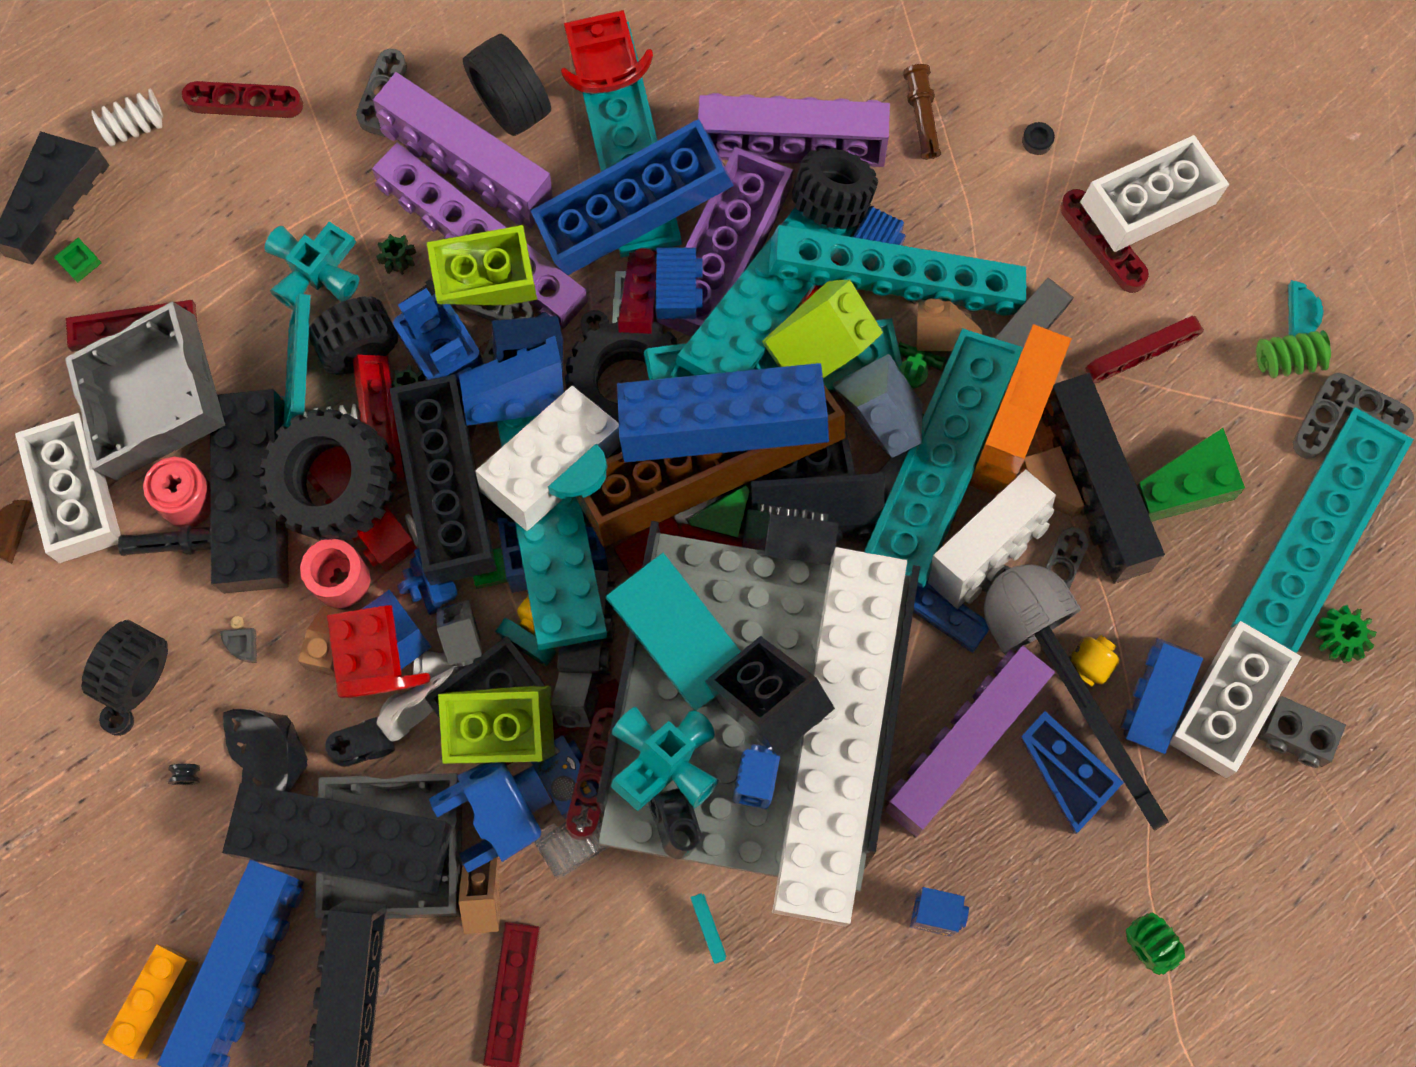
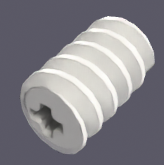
M151 88L148 89L149 99L147 100L140 93H137V104H134L126 97V108H122L115 101L113 102L114 112L112 113L105 106H102V116L98 117L92 110V116L97 129L110 146H115L116 144L115 135L122 142L127 141V131L133 137H139V127L145 133H150V122L157 129L162 128L163 114Z

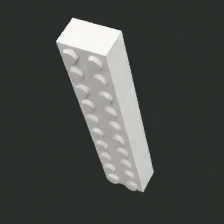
M838 547L835 548L833 553L812 674L817 677L835 709L801 737L772 910L774 914L844 927L851 923L907 560Z

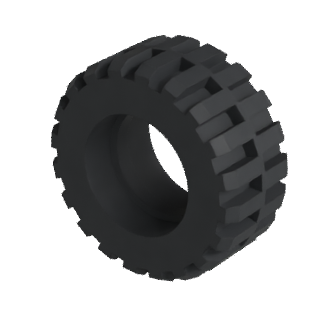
M617 317L616 323L609 324L608 320L598 323L599 329L595 332L591 328L583 334L584 342L576 341L571 349L573 357L567 359L566 388L574 386L619 423L618 403L608 400L600 393L598 380L602 373L616 362L638 360L646 363L644 351L647 348L677 345V338L671 332L664 334L663 326L656 322H653L651 334L619 332V317Z
M317 409L308 411V418L299 414L290 420L291 426L286 427L282 425L276 431L279 437L275 442L269 441L266 450H269L267 459L262 458L260 469L265 470V476L259 479L260 488L267 490V494L263 496L266 506L273 508L272 515L279 522L285 523L286 528L317 540H340L341 538L350 540L358 536L357 530L367 532L374 527V524L371 522L374 518L382 519L387 512L383 509L385 502H392L395 494L390 491L391 484H396L397 474L392 472L390 467L395 466L396 463L393 454L387 452L389 445L384 438L377 435L378 432L347 413L343 414L331 409H327L324 413ZM333 447H343L351 461V477L348 486L335 501L327 505L316 506L311 501L307 491L306 482L309 468L313 461L324 451Z

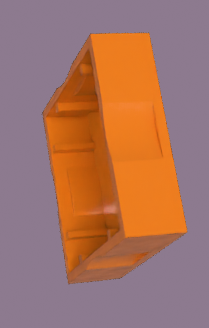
M1035 324L1032 325L969 486L997 496L1015 480L1026 457L1072 338Z

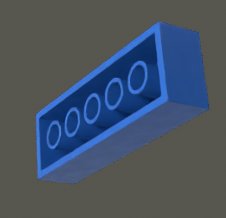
M697 119L530 211L554 263L566 275H570L733 187L734 184L708 132L700 119Z
M821 363L617 383L619 438L624 462L829 442L828 414Z
M251 859L249 860L158 1061V1066L228 1067L230 1062L228 1052L232 1043L238 1042L245 1029L244 1016L248 1008L252 1009L258 1000L260 988L257 987L263 974L267 975L274 964L275 955L272 953L277 942L283 941L289 930L290 922L287 920L292 908L296 909L301 903L304 895V889H302L304 881Z

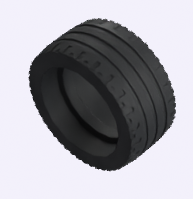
M504 34L491 37L471 50L463 58L465 72L477 95L493 118L508 134L516 136L524 132L551 112L550 100L536 72L518 47Z

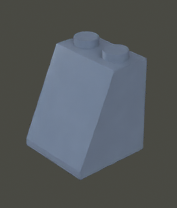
M890 354L833 383V388L864 433L892 458L922 443L923 403Z

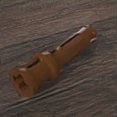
M915 64L903 71L904 79L908 81L909 87L907 99L908 103L914 107L921 157L928 160V153L931 152V158L934 159L941 155V150L939 149L932 109L935 93L930 88L928 76L931 71L930 66L927 64Z

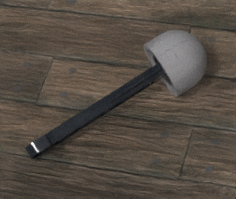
M1020 565L1004 571L989 587L984 602V614L987 625L1003 653L1006 655L1010 649L1016 651L1022 645L1025 646L1036 639L1038 640L1152 829L1155 831L1169 823L1167 817L1052 631L1081 611L1069 588L1057 574L1045 567Z

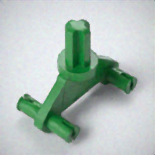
M902 341L898 345L900 355L908 358L901 364L899 369L913 389L921 387L926 382L928 377L926 365L941 370L946 357L927 351H917V347Z

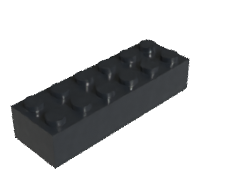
M1090 372L1055 383L1041 417L1045 426H1050L1054 435L1052 439L1053 447L1061 446L1084 503L1080 513L1082 516L1086 515L1090 524L1088 528L1090 539L1094 546H1099L1103 556L1100 561L1105 575L1111 576L1113 584L1151 572L1164 557L1165 553Z
M455 374L389 388L423 572L428 582L432 586L497 571L482 493L478 487L477 468L468 425L466 426L461 389Z
M274 389L219 394L217 397L225 426L210 433L211 584L224 594L288 588V528H286L285 523L279 522L272 515L273 508L266 506L263 496L267 494V490L260 488L259 479L265 476V470L260 469L262 458L267 459L269 450H266V447L270 440L276 441L279 437L276 431L283 425L284 400Z
M240 783L222 853L234 858L251 859L260 863L437 896L452 826L446 821Z
M345 900L331 908L329 913L323 917L321 935L326 936L325 950L320 951L317 962V971L322 973L321 986L317 987L314 993L313 1008L318 1009L317 1023H313L310 1030L309 1045L314 1046L313 1060L308 1061L307 1067H370L387 912L386 904Z

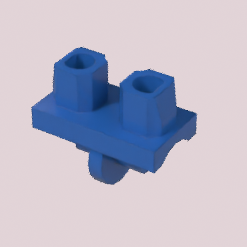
M418 548L414 550L415 556L409 561L411 568L402 571L405 580L399 583L397 587L400 594L410 593L413 602L420 601L423 598L428 615L437 613V609L443 604L454 600L457 596V590L453 581L430 585L423 572L420 550Z

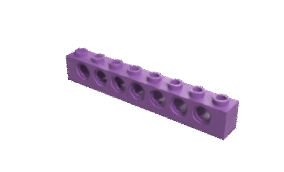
M398 142L372 168L377 180L375 185L387 196L390 194L394 195L399 199L398 203L405 211L410 214L413 212L417 213L422 217L421 221L432 232L438 230L445 236L444 239L506 228ZM407 180H414L410 185H402ZM430 198H437L434 203H425ZM453 216L461 217L456 222H448ZM527 244L537 300L528 302L540 310L539 314L546 312L550 316H558L560 327L564 329L588 303L586 289ZM548 289L556 291L555 294L549 297L541 295Z

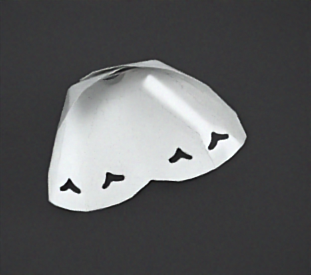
M453 666L431 678L427 684L416 686L403 694L396 693L392 695L381 708L377 719L378 727L390 741L401 739L410 732L412 727L420 723L433 711L425 697L464 667Z

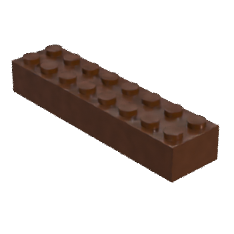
M824 385L829 442L624 462L623 453L621 452L606 459V480L597 491L582 498V495L575 497L603 547H606L650 527L651 521H664L845 439L844 412Z

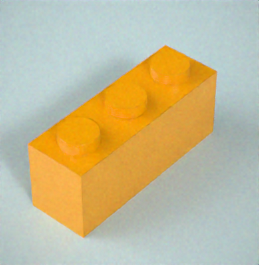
M156 944L102 1043L131 1059H146L199 962L170 947Z

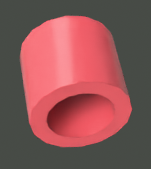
M176 456L164 458L155 463L146 473L143 483L144 496L150 506L172 525L178 527L186 525L197 526L211 514L210 480L188 459ZM177 486V491L172 493L173 488Z
M338 539L321 540L312 545L303 555L300 565L301 579L307 589L325 605L338 609L351 607L361 601L368 592L371 581L370 570L358 552L345 541ZM342 572L345 576H348L344 582L339 585L333 583L337 579L336 573Z

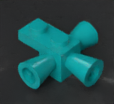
M330 221L314 240L304 234L298 241L284 226L276 227L268 236L264 250L266 253L286 260L292 272L270 290V293L291 310L294 308L297 295L304 294L308 285L316 290H319L324 285L340 302L348 300L356 291L360 278L358 275L337 266L356 244L355 238Z
M633 707L614 726L611 734L639 750L640 754L634 762L613 779L610 787L637 811L672 781L675 782L693 808L702 804L719 782L717 778L689 763L694 750L712 741L715 737V731L711 722L702 713L693 710L689 711L678 727H675L668 721L655 732L639 709Z

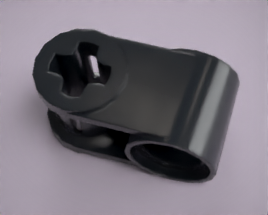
M378 717L365 720L358 725L331 733L326 740L325 750L338 766L350 767L367 760L385 757L395 751L393 741H390L378 727ZM346 743L348 745V747H346V753L344 755H341L338 752L341 750L340 744Z
M678 787L660 792L649 801V807L657 825L662 847L670 857L683 859L691 854L701 840V830L694 808ZM673 832H684L689 838V846L678 845L673 838Z

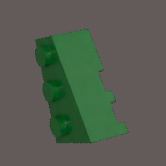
M1221 428L1139 482L1137 488L1151 522L1235 500L1245 489L1224 428Z

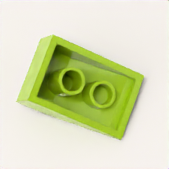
M523 225L427 242L437 304L510 305L537 300Z
M850 280L827 281L772 331L762 343L778 367L821 363L824 378L861 354L883 331Z
M551 686L510 687L438 694L443 764L541 762L555 755L553 715L550 706L552 700Z

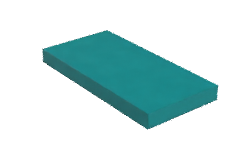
M307 294L297 295L289 321L283 425L286 427L292 425L290 422L292 418L299 414L304 416L311 297V295Z
M663 552L605 598L693 711H697L714 698L705 681L741 651Z

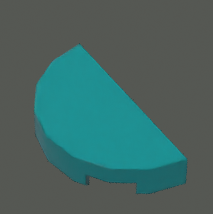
M1291 280L1288 284L1289 335L1294 337L1298 333H1305L1307 335L1311 331H1316L1322 323L1324 313L1322 302L1319 297H1316L1312 291L1306 288V284Z
M595 444L548 486L549 493L560 499H566V496L575 497L582 495V498L597 491L606 480L607 462L604 451Z
M700 893L690 897L714 964L726 960L727 956L705 895Z

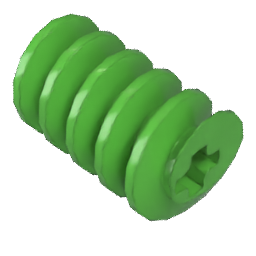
M1322 330L1320 333L1318 331H1311L1307 335L1305 333H1298L1295 337L1293 335H1285L1282 339L1280 337H1272L1269 341L1267 339H1260L1256 347L1258 367L1263 373L1265 370H1268L1270 377L1273 379L1277 378L1279 368H1281L1284 376H1290L1291 366H1293L1296 374L1300 375L1304 371V364H1306L1307 370L1313 373L1316 371L1317 362L1321 370L1326 371L1329 368V360L1331 358L1329 337Z

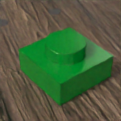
M79 237L54 257L77 283L102 263Z
M501 548L493 549L497 571L473 576L476 589L508 582Z

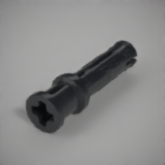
M186 525L180 531L121 535L118 539L119 552L121 556L182 550L183 553L191 555L195 551L211 550V526L193 528L191 525Z

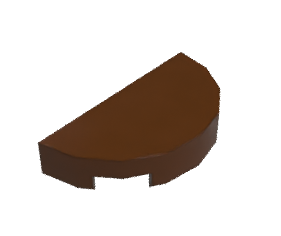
M14 500L11 504L6 505L0 510V559L11 564L13 563L33 505L30 500Z

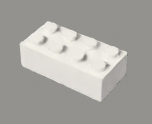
M1193 135L1092 181L1080 203L1113 251L1116 252L1215 205L1229 186V183Z
M571 386L476 470L479 491L528 531L562 500L549 493L548 486L595 444L604 451L606 459L621 446L619 423L574 386Z
M77 413L15 433L45 553L58 563H62L117 545L121 534L104 474L92 469L84 437L82 416Z
M1025 469L933 555L932 570L928 583L957 609L965 601L968 604L973 602L981 593V586L988 579L993 582L1002 574L1005 569L1003 564H1006L1011 558L1014 561L1017 560L1028 547L1026 544L1033 537L1039 539L1050 526L1048 520L1054 513L1052 507L1056 494Z
M1240 621L1229 631L1182 713L1169 744L1225 778L1235 774L1302 656Z

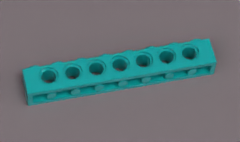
M778 225L770 240L768 275L779 276L784 280L799 279L810 281L815 285H824L827 281L850 280L856 290L872 291L876 295L884 296L890 294L902 296L911 301L940 299L942 301H951L954 305L963 306L968 310L993 311L1003 316L1015 315L1026 302V266ZM800 255L807 257L809 260L803 259ZM833 261L838 262L841 266L836 265Z

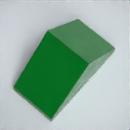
M741 485L685 520L691 526L738 537L750 491L746 485Z

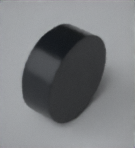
M1035 122L1028 125L1022 137L1023 147L1034 155L1047 153L1052 148L1055 139L1054 131L1048 124L1043 122Z

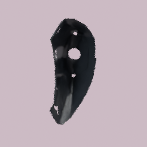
M232 709L223 712L226 746L231 758L243 768L242 783L256 786V783L253 781V777H255L258 781H262L260 787L289 792L308 766V758L304 746L299 739L293 722H291L287 715L258 710ZM232 718L241 723L237 731L234 730L235 723L232 721ZM238 742L247 744L244 754L241 752V747L237 745Z

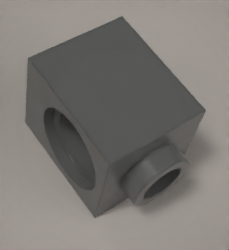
M559 673L550 704L558 726L568 728L591 727L599 698V691L593 674Z

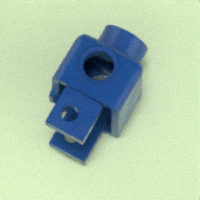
M427 288L398 304L402 314L394 319V327L426 380L455 374L458 383H460L459 374L484 365L479 348L450 304H437L436 295L431 296Z
M505 762L482 763L457 775L458 783L429 798L432 809L437 817L466 801L470 802L474 812L473 825L480 838L484 840L459 853L468 873L498 856L504 862L538 840L541 836V829L533 813L552 803L533 766L512 776Z

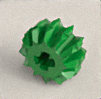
M1343 605L1339 608V611L1335 608L1330 609L1326 612L1327 617H1322L1318 620L1317 624L1321 630H1318L1314 637L1324 640V643L1319 646V650L1324 651L1328 648L1331 651L1329 660H1335L1340 655L1342 663L1347 664L1352 661V658L1357 661L1365 657L1364 651L1369 652L1373 649L1374 644L1369 639L1374 638L1377 632L1367 629V626L1372 623V619L1366 618L1362 620L1360 618L1362 609H1356L1351 614L1348 605ZM1341 630H1346L1348 632L1346 637H1350V639H1345L1342 636L1345 632H1341Z
M1151 912L1138 917L1126 929L1127 942L1131 945L1132 951L1136 953L1138 959L1145 964L1146 968L1152 970L1153 973L1164 975L1168 971H1173L1185 959V949L1179 941L1180 937L1157 914Z

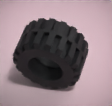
M818 148L817 151L812 150L808 152L807 156H804L792 189V201L796 203L795 207L798 211L803 212V216L814 220V223L819 225L823 224L829 228L838 227L840 229H846L847 226H857L858 223L862 222L870 208L877 189L878 178H876L874 169L870 168V164L861 160V157L856 154L853 155L848 153L849 151L837 150L836 148Z
M366 296L349 299L327 309L310 325L308 335L325 371L335 375L353 373V359L357 354L386 356L394 349L395 344L398 342V333L382 302L376 299V297Z
M130 620L118 622L102 636L86 662L81 684L83 693L121 714H126L135 709L150 694L163 672L168 654L167 641Z

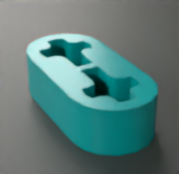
M504 618L495 630V633L502 639L508 636L518 650L544 666H547L556 654L553 648L538 650L536 636L507 618Z

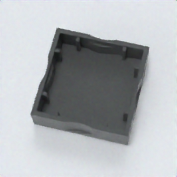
M173 301L134 321L121 332L102 338L65 358L74 396L82 413L84 437L92 469L112 479L118 480L225 426L196 317Z
M457 773L412 774L390 779L369 776L319 777L318 798L446 821L452 826L437 896L316 873V919L323 920L324 915L328 914L331 908L345 900L386 904V919L461 917L458 901L462 874V860L459 855L462 852V804L437 817L429 801V798L458 783Z

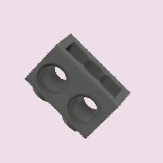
M466 600L437 609V631L448 665L466 666L472 664L477 657L482 656L481 636L470 601Z
M1280 696L1263 724L1258 739L1267 742L1266 746L1275 752L1286 753L1287 751L1298 756L1300 763L1312 768H1318V766L1323 767L1332 762L1346 724ZM1278 720H1284L1289 724L1291 728L1290 735H1285L1279 730ZM1311 734L1320 737L1323 743L1322 750L1313 747L1310 741Z

